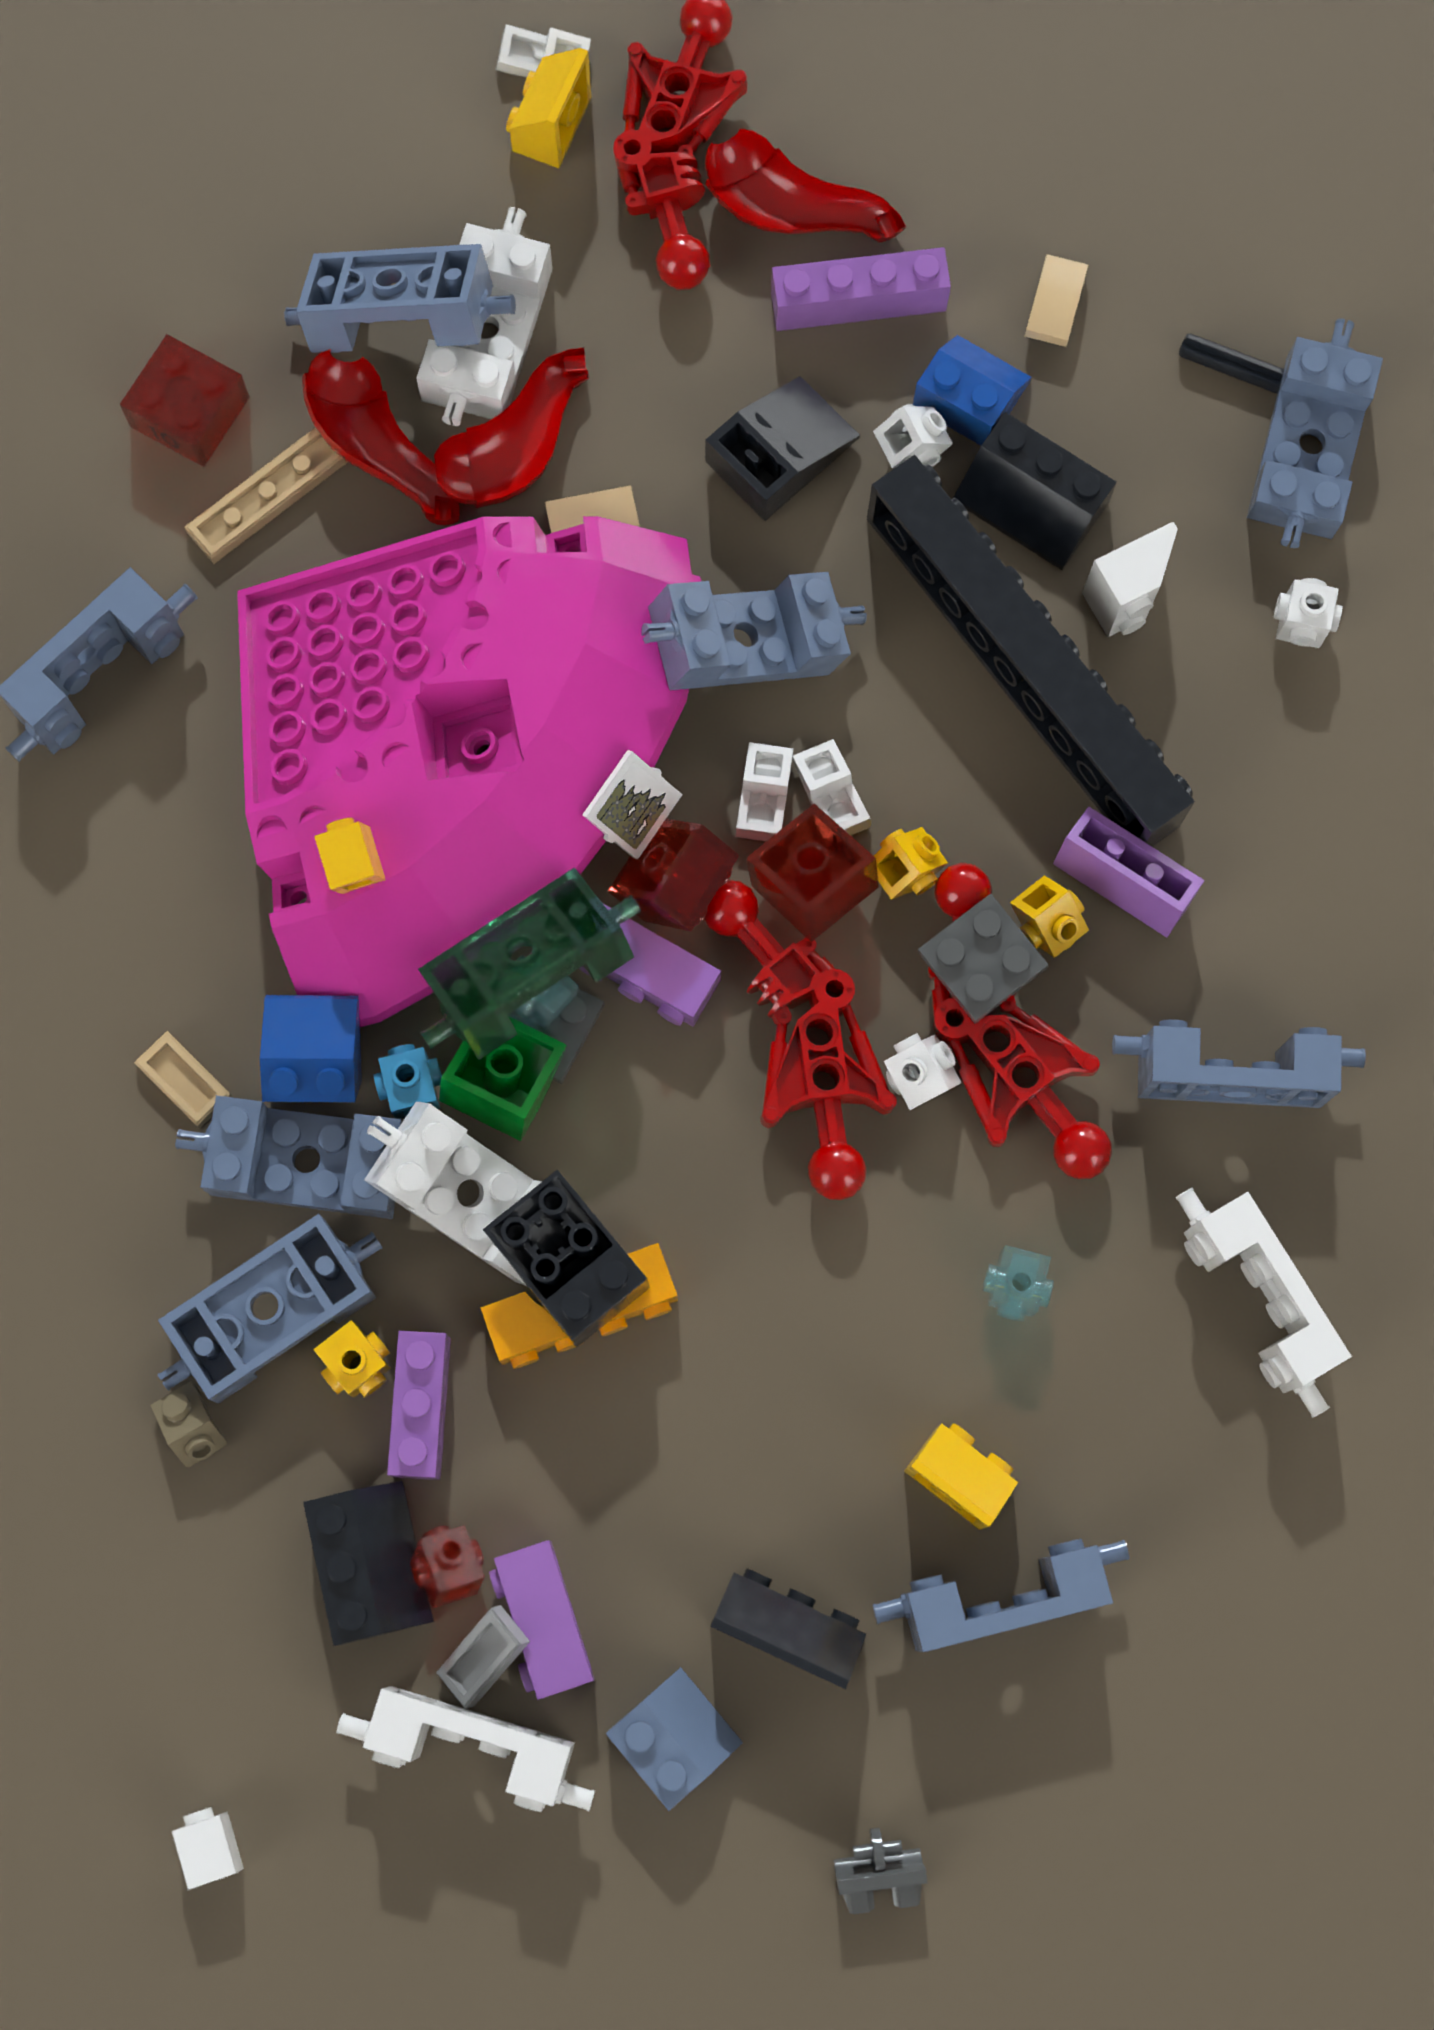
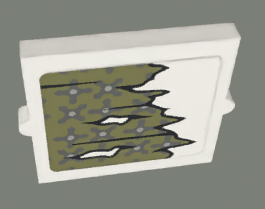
M627 750L582 816L605 834V841L615 842L630 856L638 859L682 794L661 776L662 772L660 769L651 768L634 752Z

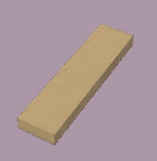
M314 428L184 528L210 561L215 564L344 466L347 461L333 451L317 429Z

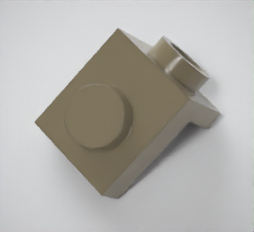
M192 1381L150 1405L168 1446L185 1467H191L199 1461L209 1458L213 1453L227 1445V1441L215 1425L199 1389Z

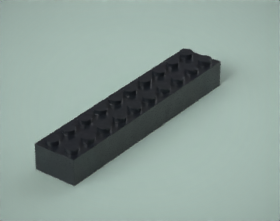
M913 455L872 484L867 521L1102 815L1153 847L1182 824L1195 803L1192 798L1193 792L1191 787L1181 775H1173L1164 764V755L1158 745L1151 739L1145 740L1135 728L1136 721L1127 707L1123 704L1117 705L1107 693L1108 687L1102 676L1094 669L1089 670L1080 660L1079 650L1073 640L1066 634L1062 636L1051 624V615L1043 603L1039 600L1033 601L1023 589L1024 583L1018 572L1012 566L1005 567L997 557L995 545L989 536L984 532L978 533L968 521L969 515L964 505L957 498L950 499L942 489L941 479L934 468L929 464L923 465L917 456Z

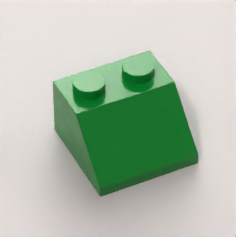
M484 1004L441 1077L439 1101L521 1141L543 1103L565 1053L567 1044Z

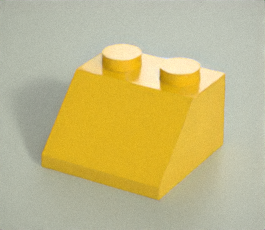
M582 48L544 56L536 72H529L523 87L524 98L519 108H512L507 120L506 131L510 133L513 152L556 168L560 167L592 98L588 50Z
M941 1423L904 1472L977 1529L988 1528L1018 1484L1010 1476L1014 1469L991 1452L986 1458L974 1449L972 1445L976 1440L955 1423L949 1428Z

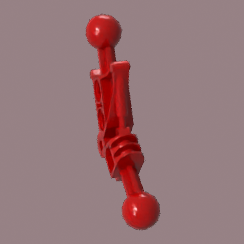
M687 0L681 8L679 24L686 38L676 63L651 56L639 42H633L627 48L629 63L623 109V120L626 122L625 132L616 138L613 145L617 172L624 192L628 193L625 199L628 213L632 216L648 213L650 219H658L664 243L657 253L656 270L664 283L676 290H691L700 285L708 274L710 267V255L706 247L699 239L688 234L682 212L697 204L705 193V187L701 183V174L697 170L698 162L693 154L702 142H707L732 105L746 94L748 90L747 76L741 69L721 74L701 69L708 49L722 43L731 31L733 15L725 0ZM643 90L649 104L639 130H635V123L639 121ZM685 91L683 94L673 95L674 92ZM662 128H672L667 132H658Z
M961 862L949 866L940 874L938 881L935 883L934 894L938 906L944 913L952 917L953 923L989 894H992V885L989 877L982 869L973 864ZM929 967L928 976L934 981L935 989L931 990L934 1032L940 1041L950 1045L961 1068L958 1070V1073L988 1135L989 1144L993 1147L1002 1146L1007 1137L1009 1123L1023 1107L1029 1104L1055 1137L1053 1144L1054 1159L1058 1167L1065 1174L1076 1179H1091L1101 1174L1109 1165L1112 1156V1145L1107 1133L1097 1124L1088 1121L1077 1122L1050 1088L1052 1085L1070 1076L1095 1075L1100 1066L1099 1059L1083 1051L1037 1015L1033 1014L1030 1016L1019 1008L1014 997L1016 993L999 1005L1003 1015H988L974 1024L954 997L951 995L950 998V992ZM1008 1014H1011V1015H1013L1015 1018H1017L1018 1020H1016V1019H1014V1018H1011V1017H1009V1016H1007V1015H1008ZM951 1017H956L962 1021V1024L958 1027H953L947 1023V1020ZM991 1032H1000L1007 1037L1009 1046L1001 1052H993L985 1046L983 1038ZM966 1042L993 1075L991 1098L975 1064H970L962 1047V1044ZM1020 1067L1030 1068L1035 1072L1038 1082L1030 1088L1019 1087L1014 1083L1012 1073Z
M721 881L711 886L705 893L701 904L702 916L708 927L719 935L737 936L761 963L763 968L748 987L747 993L753 994L761 990L763 994L757 1004L759 1006L770 1002L773 1004L768 1017L772 1018L777 1026L775 1041H772L770 1045L760 1122L764 1127L772 1128L787 1113L814 1107L820 1148L813 1153L808 1163V1176L811 1185L820 1195L831 1200H844L853 1197L861 1190L866 1180V1165L862 1155L854 1147L847 1144L841 1104H864L883 1115L891 1113L897 1104L896 1096L889 1091L866 1031H861L850 1005L855 995L853 979L848 973L835 969L825 956L822 958L815 951L817 946L816 940L812 937H805L796 944L792 943L784 950L757 919L759 906L753 890L741 881ZM827 991L834 992L837 997L829 996ZM809 1001L811 1009L797 1020L789 1042H785L787 1026L792 1019L790 1010ZM844 1015L851 1032L849 1040L859 1064L844 1052L839 1017ZM813 1027L820 1028L827 1033L829 1042L825 1045H815L807 1038L806 1031ZM817 1072L830 1074L834 1078L835 1088L831 1090L818 1088L812 1079L813 1074Z

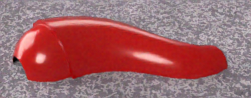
M740 128L735 136L723 143L713 144L711 142L706 151L705 169L708 179L705 185L725 209L739 220L760 230L783 234L828 231L865 233L878 243H883L896 237L906 228L901 215L883 197L863 189L825 182L807 174L791 163L779 148L775 149L767 138L753 130Z
M584 348L568 349L547 357L534 370L515 401L502 413L486 423L466 428V432L453 435L440 444L434 454L438 486L448 497L463 504H473L477 509L502 503L524 492L542 476L553 457L563 414L575 387L589 379Z
M331 349L319 353L311 361L308 373H304L302 377L303 396L315 428L329 447L351 465L395 487L416 502L422 509L426 519L431 523L451 525L458 522L460 513L458 501L448 497L438 486L435 464L409 441L398 426L389 408L387 392L383 391L381 378L374 366L363 356L354 362H343L331 355Z

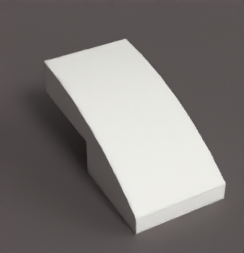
M506 24L496 70L527 77L530 71L536 72L544 56L582 48L589 52L591 39L551 27L548 35L545 36Z
M834 739L793 755V762L830 844L837 842L836 838L839 840L838 830L841 832L842 839L871 827V818L852 783V774Z
M749 742L735 837L780 843L793 748Z

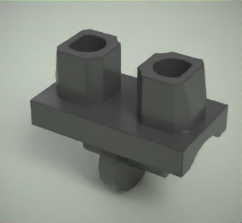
M880 1828L870 1829L871 1844L852 1846L854 1857L833 1859L839 1895H844L850 1914L867 1913L875 1909L873 1890L891 1888L894 1906L900 1908L913 1907L920 1904L921 1884L927 1883L926 1868L923 1865L920 1848L902 1850L901 1840L882 1842Z

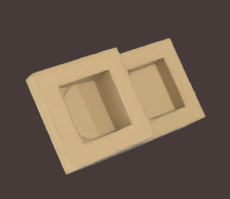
M1046 255L1025 337L1067 347L1088 264Z

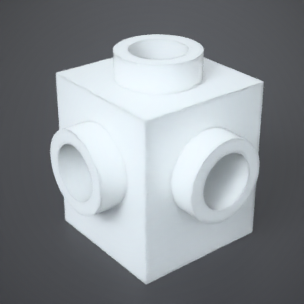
M913 404L902 406L873 431L892 468H896L913 455H916L923 465L929 464L933 467L941 460L940 454L953 444L946 431L944 418L934 407L914 406Z
M1295 579L1286 594L1280 593L1274 611V619L1279 620L1276 639L1288 641L1299 646L1320 648L1329 632H1336L1340 623L1342 606L1336 605L1339 589L1329 587L1324 581L1319 579Z
M918 1033L904 1039L893 1046L897 1054L884 1061L888 1069L886 1076L891 1088L898 1095L903 1096L910 1110L962 1083L953 1067L955 1065V1058L951 1049L944 1041H939L936 1034L921 1040Z

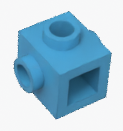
M413 1044L401 1045L388 1050V1056L378 1058L381 1072L373 1074L380 1101L388 1099L391 1113L395 1119L406 1118L416 1102L429 1103L437 1109L441 1108L436 1091V1086H440L442 1077L437 1058L428 1059L424 1047L415 1049ZM413 1076L412 1080L404 1082L406 1078Z

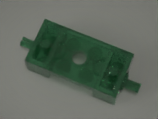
M575 867L418 969L434 998L439 1003L443 1016L441 1020L423 1032L421 1031L420 1034L430 1049L452 1034H455L456 1037L467 1043L478 1060L517 1035L508 1014L582 966L597 983L635 958L620 924L641 912L638 904L629 895L628 898L607 910ZM524 946L532 947L531 953L522 960L511 959L512 954L518 948Z

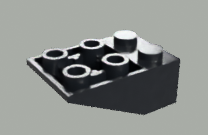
M799 376L739 410L705 440V462L766 521L860 438V434Z
M558 1169L483 1229L576 1348L650 1288L647 1277Z

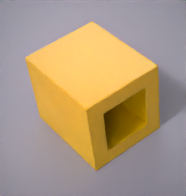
M344 818L327 824V832L314 836L330 890L344 894L386 880L370 826L359 821L354 823L353 818Z

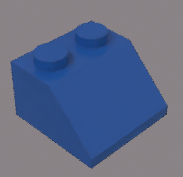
M956 335L937 351L916 384L913 405L934 407L944 418L946 426L982 445L1005 412L1010 414L1032 377L961 336Z
M265 996L260 1048L262 1102H356L362 1083L359 996Z

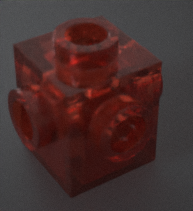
M444 1525L427 1531L422 1535V1539H419L413 1558L410 1560L411 1572L418 1587H425L433 1609L478 1594L485 1578L481 1569L484 1560L480 1545L476 1539L470 1540L465 1525L449 1529V1526Z

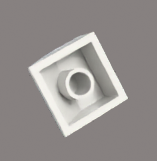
M1174 522L1094 560L1082 594L1107 637L1120 631L1123 635L1130 634L1146 623L1145 619L1153 607V602L1160 589L1178 530Z

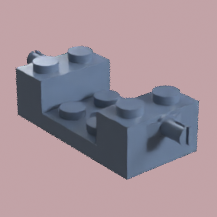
M481 244L313 254L298 307H286L284 318L287 326L301 325L311 353H320L331 349L332 353L353 351L360 322L414 321L417 319H428L436 346H466L479 344L484 322L490 315L515 314L516 301L514 295L491 297L493 283Z
M1337 319L1335 321L1331 343H1321L1297 337L1286 358L1284 374L1277 394L1246 518L1285 527L1280 543L1287 547L1291 540L1289 548H1298L1300 546L1299 542L1302 532L1332 539L1343 523L1353 481H1349L1352 463L1365 411L1373 400L1383 361L1381 357L1357 352L1348 347L1352 329L1354 328V323L1350 320L1347 321L1345 327V319ZM1305 435L1317 437L1322 444V451L1317 454L1305 452L1300 446V438Z
M131 567L128 568L0 685V697L16 718L25 726V731L9 746H6V750L20 762L37 744L44 745L53 755L59 749H65L74 744L80 737L81 729L86 726V723L67 696L80 692L88 684L90 675L102 664H109L114 661L122 652L123 645L127 641L151 664L158 658H165L173 653L180 643V638L184 636L178 624L179 614L195 599H198L194 591L184 583L174 595L165 601Z
M828 572L788 575L775 590L712 595L709 581L667 584L648 606L652 624L644 623L641 634L645 636L643 638L644 643L657 642L669 690L827 676L851 654L844 625H863L866 622L867 614L863 613L865 607L862 605L844 608L839 606ZM735 629L742 630L748 634L751 639V647H746L735 639Z
M1162 1020L1159 1022V1026H1153L1147 1035H1141V1037L1114 1035L1112 1040L1113 1055H1139L1138 1098L1321 1108L1341 1092V1066L1364 1068L1366 1060L1364 1048H1342V1036L1327 1035V1029L1319 1027L1299 1029V1033H1294L1275 1052V1062L1252 1063V1068L1233 1067L1234 1062L1228 1059H1209L1205 1061V1065H1200L1201 1028L1187 1027V1022L1183 1020Z
M216 1095L212 1121L206 1133L182 1129L177 1131L176 1136L179 1139L175 1141L176 1149L202 1151L204 1168L200 1187L210 1196L393 1219L395 1201L364 1181L387 1146L367 1133L371 1125L387 1135L385 1131L372 1123L377 1116L355 1113L354 1119L294 1112L267 1108L262 1101ZM381 1117V1119L396 1129L402 1124L401 1119ZM304 1149H314L320 1155L318 1167L309 1173H302L295 1166L296 1156Z
M317 1214L158 1320L181 1357V1360L163 1372L158 1373L159 1379L163 1381L165 1388L170 1391L171 1388L192 1375L207 1398L219 1404L258 1378L255 1373L257 1370L332 1320L338 1324L376 1299L377 1297L363 1278L360 1262L378 1250L383 1249L382 1245L374 1233L370 1232L369 1235L348 1247L336 1237L327 1221L320 1214ZM263 1294H272L278 1300L277 1313L268 1320L257 1319L253 1313L255 1300Z
M1082 1538L1048 1546L1050 1556L1038 1559L1046 1589H1038L1012 1596L1014 1606L1001 1609L999 1601L987 1602L966 1608L968 1617L965 1618L956 1581L944 1583L942 1575H936L910 1582L912 1592L901 1594L900 1598L872 1604L877 1624L905 1617L909 1623L915 1650L927 1652L1113 1604L1103 1566L1129 1560L1128 1549L1124 1540L1099 1547L1097 1545L1084 1547Z

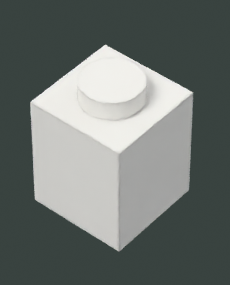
M212 1807L188 1814L183 1816L185 1826L172 1831L188 1890L236 1874L244 1869L228 1811L214 1816Z

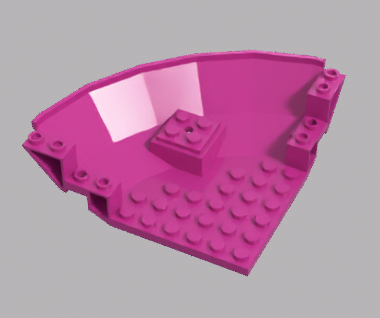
M583 516L584 524L547 535L543 533L534 517H481L237 591L245 815L257 865L272 879L273 913H269V919L297 995L359 996L360 1027L379 1023L484 965L574 884L606 842L604 840L605 834L583 817V813L627 750L634 752L651 768L655 767L687 702L689 689L669 690L657 642L644 643L643 638L645 636L641 634L644 623L652 624L648 606L667 584L702 581L700 576L692 574L687 539L599 516ZM490 745L484 753L477 755V750L481 746ZM344 818H353L354 823L359 821L370 826L386 880L340 894L330 890L314 836L327 832L326 825ZM307 898L306 902L298 904L302 899Z

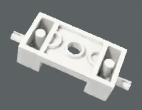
M515 207L508 209L502 230H492L469 223L465 225L459 245H482L493 283L491 297L514 295L516 311L515 314L490 315L484 323L496 325L499 331L492 338H480L479 344L436 346L435 340L429 339L416 379L421 401L446 407L442 416V421L450 425L452 421L453 426H459L463 412L492 419L511 404L553 270L550 244L524 238L520 235L524 218H526L525 211L518 208L517 213Z
M416 1102L398 1129L381 1119L380 1116H377L372 1123L385 1131L387 1135L371 1125L367 1133L387 1146L364 1181L514 1282L527 1286L483 1229L539 1185L541 1181L533 1180L466 1134L468 1131L466 1128L429 1103ZM472 1179L479 1187V1197L474 1204L463 1206L458 1201L457 1189L462 1182Z
M1193 1187L1178 1195L1176 1200H1178L1190 1219L1189 1224L1191 1227L1184 1232L1188 1240L1184 1242V1246L1192 1261L1197 1266L1204 1265L1207 1272H1210L1235 1256L1240 1255L1244 1261L1240 1265L1244 1276L1254 1288L1260 1287L1269 1301L1266 1304L1269 1316L1279 1328L1285 1327L1289 1335L1258 1353L1263 1360L1259 1366L1265 1379L1273 1388L1279 1386L1283 1393L1291 1390L1295 1394L1298 1393L1312 1418L1329 1409L1330 1407L1314 1383L1316 1381L1314 1379L1352 1356L1249 1192L1212 1213L1206 1211L1195 1194Z
M394 1686L381 1689L370 1722L346 1715L345 1713H342L339 1720L337 1734L340 1733L364 1741L363 1748L374 1751L372 1760L396 1768H400L401 1765H406V1762H412L420 1757L430 1725L434 1726L431 1733L432 1736L454 1743L464 1741L465 1736L481 1741L478 1750L495 1756L507 1758L511 1750L515 1751L517 1755L505 1791L516 1795L514 1804L538 1812H542L545 1805L554 1806L555 1803L561 1804V1802L587 1811L590 1810L595 1791L567 1783L568 1780L564 1779L575 1742Z

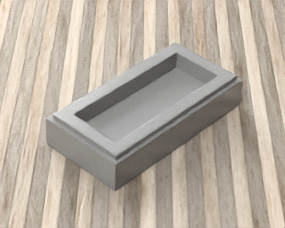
M501 1605L492 1607L436 1673L461 1705L468 1709L479 1702L529 1644L530 1640Z

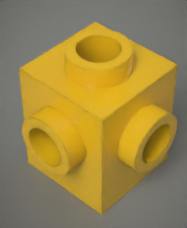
M923 827L906 833L902 829L894 831L880 843L882 848L865 863L891 900L912 891L916 896L923 894L938 881L935 874L948 864L940 852L937 841L927 834Z
M1045 875L1010 902L1022 925L1019 927L1036 949L1039 947L1054 958L1070 948L1075 941L1089 931L1081 915L1085 909L1080 899L1072 891L1062 887Z
M352 1320L313 1349L326 1365V1368L320 1372L337 1395L345 1390L353 1398L360 1393L365 1398L378 1390L387 1381L384 1374L391 1367L384 1358L390 1354V1351L374 1331L366 1336ZM360 1356V1365L355 1369H350L351 1361L355 1357Z

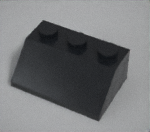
M1005 412L981 445L953 498H957L970 513L1063 570L1109 504L1117 481Z
M403 1481L349 1490L303 1502L333 1646H341L434 1622Z
M746 1568L743 1576L734 1572L710 1627L846 1689L866 1637V1633L857 1629L860 1620L835 1608L831 1616L814 1610L813 1607L816 1600L792 1588L789 1589L787 1596L769 1589L772 1579Z

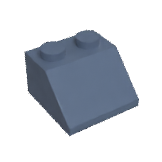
M681 1667L606 1732V1735L668 1811L704 1781L743 1743Z

